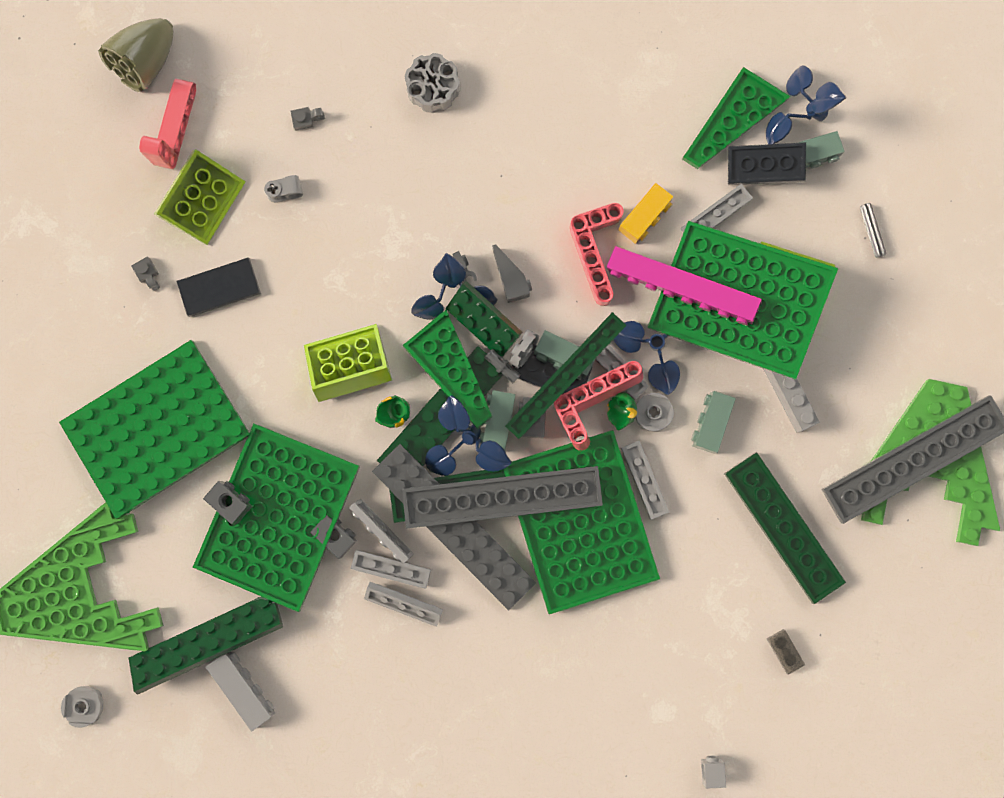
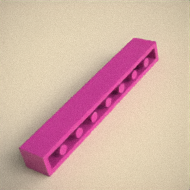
M615 246L607 264L610 275L616 278L623 276L628 278L627 281L632 284L638 285V283L646 285L645 288L651 291L658 289L670 298H674V296L682 298L681 301L686 304L692 305V303L700 305L699 308L710 312L712 309L724 318L734 317L738 323L743 325L753 324L762 303V299L617 246Z

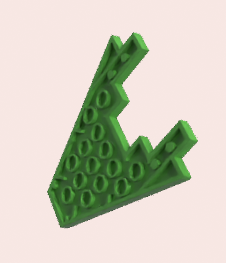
M927 379L872 460L969 407L971 401L968 388ZM981 446L927 476L947 481L944 500L963 504L956 542L978 546L981 528L1000 531ZM887 499L863 512L861 521L883 525Z
M105 502L1 587L0 635L147 651L149 645L145 632L164 626L159 607L121 618L116 600L97 605L88 567L106 562L101 543L139 532L134 514H128L120 519H115Z

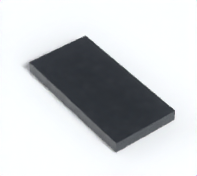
M806 142L728 146V185L806 182Z
M249 257L176 281L188 317L261 294Z
M532 344L533 352L524 365L517 368L512 364V368L521 374L518 378L519 380L541 388L558 369L548 361L545 363L538 360L536 355H534L537 345ZM591 367L585 379H576L562 394L587 383L593 367Z

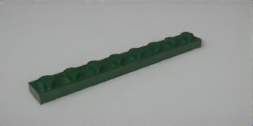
M612 312L505 427L520 439L627 325Z

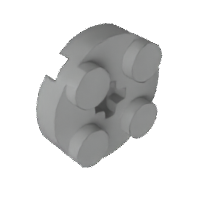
M527 330L522 337L523 341L521 344L517 343L511 352L513 356L510 362L517 368L524 365L533 352L532 344L536 345L539 340V335L533 331Z
M660 393L647 394L636 404V421L645 430L653 432L662 430L673 419L674 408L668 398ZM653 407H656V411L659 412V415H655V417H651V413H649V410H652Z
M89 686L74 688L63 698L61 703L62 716L66 717L71 726L78 728L86 727L97 721L103 711L101 692ZM82 702L86 705L84 712L81 711V708H78V704Z

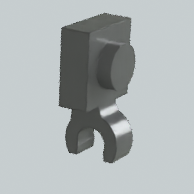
M309 107L290 111L295 131L313 127V121L325 119L322 108H315L311 112Z
M459 251L453 253L452 256L465 268L466 278L472 276L474 281H477L476 274L473 271H469L466 267L469 265L466 256H461Z
M148 256L131 265L141 283L146 281L149 289L153 291L160 288L154 278L159 273Z

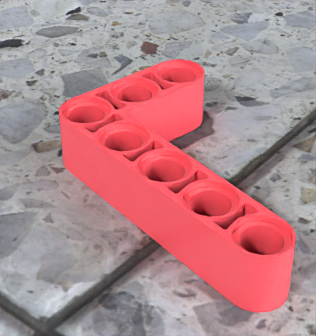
M177 78L173 81L158 138L143 136L140 140V152L155 166L172 170L176 167L196 95V84L194 82Z
M611 203L576 215L572 218L570 224V232L596 303L600 306H606L611 302L613 290L592 232L619 223L624 212L623 207L619 203ZM612 210L617 211L619 216L612 217L609 212ZM597 216L601 219V222L594 223L591 218ZM576 222L582 223L583 228L576 229L574 224ZM587 240L590 245L584 247L580 244V241ZM588 257H593L596 260V263L589 264L586 261V259ZM593 275H600L602 277V281H594ZM606 292L609 298L602 300L599 297V293Z
M631 361L562 394L554 402V407L575 449L582 451L590 445L588 434L577 413L642 382L644 375L642 367L638 362ZM638 371L636 375H630V372ZM615 379L621 380L617 384L612 383ZM597 388H603L601 392H595ZM580 396H586L582 401L577 400ZM568 404L567 408L560 409L562 405ZM571 420H576L574 425H568ZM578 437H584V439L581 442H576V439Z

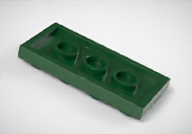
M467 281L462 283L445 308L488 349H494L502 358L523 333Z

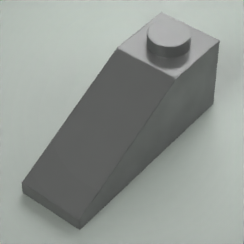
M496 244L492 245L507 302L510 303L530 297L529 291H532L530 280H526L525 275Z

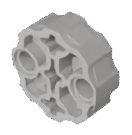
M441 54L420 55L413 60L411 67L406 70L405 82L408 97L414 105H418L425 112L444 111L452 105L453 100L459 95L460 82L457 68L452 61L446 60ZM446 71L452 72L451 75H444ZM414 91H421L419 95H413Z

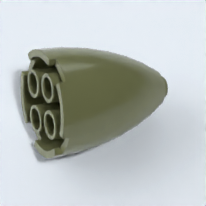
M162 18L149 19L130 25L104 42L98 50L99 56L109 71L113 69L122 78L121 82L134 91L142 92L153 82L166 62L173 41V25L167 19Z

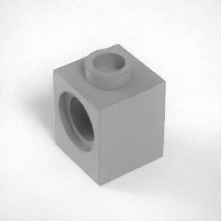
M714 755L701 759L702 783L705 788H726L725 763L723 760Z

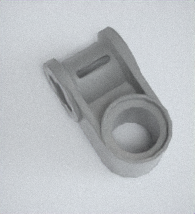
M297 175L269 181L264 187L268 199L274 203L303 196L299 176Z

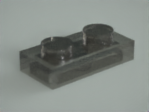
M782 629L767 638L786 674L789 675L805 666L786 630Z

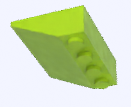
M195 149L185 162L154 215L208 245L246 181Z
M377 324L304 345L311 386L318 402L392 381Z

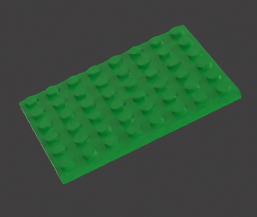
M688 221L671 266L762 299L761 306L753 324L743 325L738 323L734 317L724 318L718 315V312L715 310L705 311L699 308L700 305L692 303V305L686 304L681 301L682 298L677 296L670 298L661 291L647 328L796 380L838 268Z
M189 340L59 421L115 519L125 516L250 435L246 425L192 340Z
M253 423L250 435L247 437L229 480L235 486L234 490L239 495L242 493L250 499L248 503L253 507L238 524H231L216 511L192 568L300 612L326 551L327 542L331 539L334 525L340 517L360 466ZM228 496L226 504L230 506L233 500L231 496ZM327 515L332 519V522L322 544L316 538L319 534V528L317 527L315 536L310 532Z
M613 430L589 437L590 445L585 450H577L572 443L514 460L508 467L503 469L505 476L508 477L598 466L602 506L518 515L549 615L660 579Z

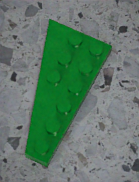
M743 67L682 160L699 169L781 106L791 96Z
M445 310L404 343L403 347L448 397L453 395L461 402L470 416V422L478 430L492 418V414L449 314Z

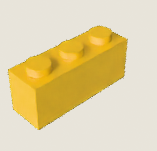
M655 183L622 222L618 231L635 244L639 240L643 241L649 234L647 231L649 227H655L661 219L659 215L662 212L666 213L673 205L671 203L673 196Z

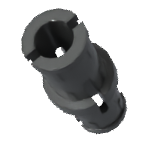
M494 349L486 355L485 359L497 369L498 373L501 372L508 378L512 384L521 376L508 364L509 361L500 357Z

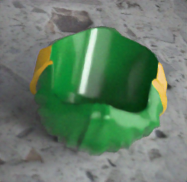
M620 392L613 396L607 404L609 407L607 416L612 425L619 431L634 422L637 415V405L634 399L627 393Z
M396 395L381 400L376 409L375 422L388 428L402 426L410 417L409 402Z

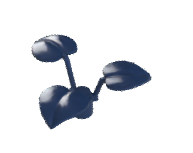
M800 66L788 79L786 91L791 96H797L801 92L810 102L806 107L807 115L788 113L785 116L782 112L774 115L766 128L767 143L775 144L780 142L789 134L792 129L790 117L806 118L808 120L814 118L817 121H823L828 116L829 110L845 100L846 96L835 83L827 82L817 90L816 99H812L804 89L812 84L813 73L807 66Z
M445 253L433 270V278L438 283L443 284L439 298L436 300L433 295L420 297L411 308V313L414 316L427 320L435 319L444 311L443 304L439 302L443 298L446 286L455 288L458 285H462V281L466 278V270L450 254ZM480 285L474 287L492 305L497 303L498 299L491 289Z
M636 321L624 322L627 326L613 339L621 350L628 353L638 352L641 348V342L649 343L652 350L658 351L660 364L651 366L648 372V379L654 388L666 395H670L677 387L680 379L678 365L671 360L664 363L661 350L665 347V338L670 336L668 334L663 336L654 334L650 339H643L645 331L640 323Z
M451 395L440 408L438 418L441 425L447 430L456 429L457 432H464L462 434V441L449 453L443 445L432 447L425 458L427 469L441 476L452 474L456 469V460L451 455L464 443L467 445L476 443V451L479 452L476 456V462L482 469L499 471L508 467L512 461L497 442L485 441L479 448L481 429L477 430L474 425H470V416L467 410L457 398Z

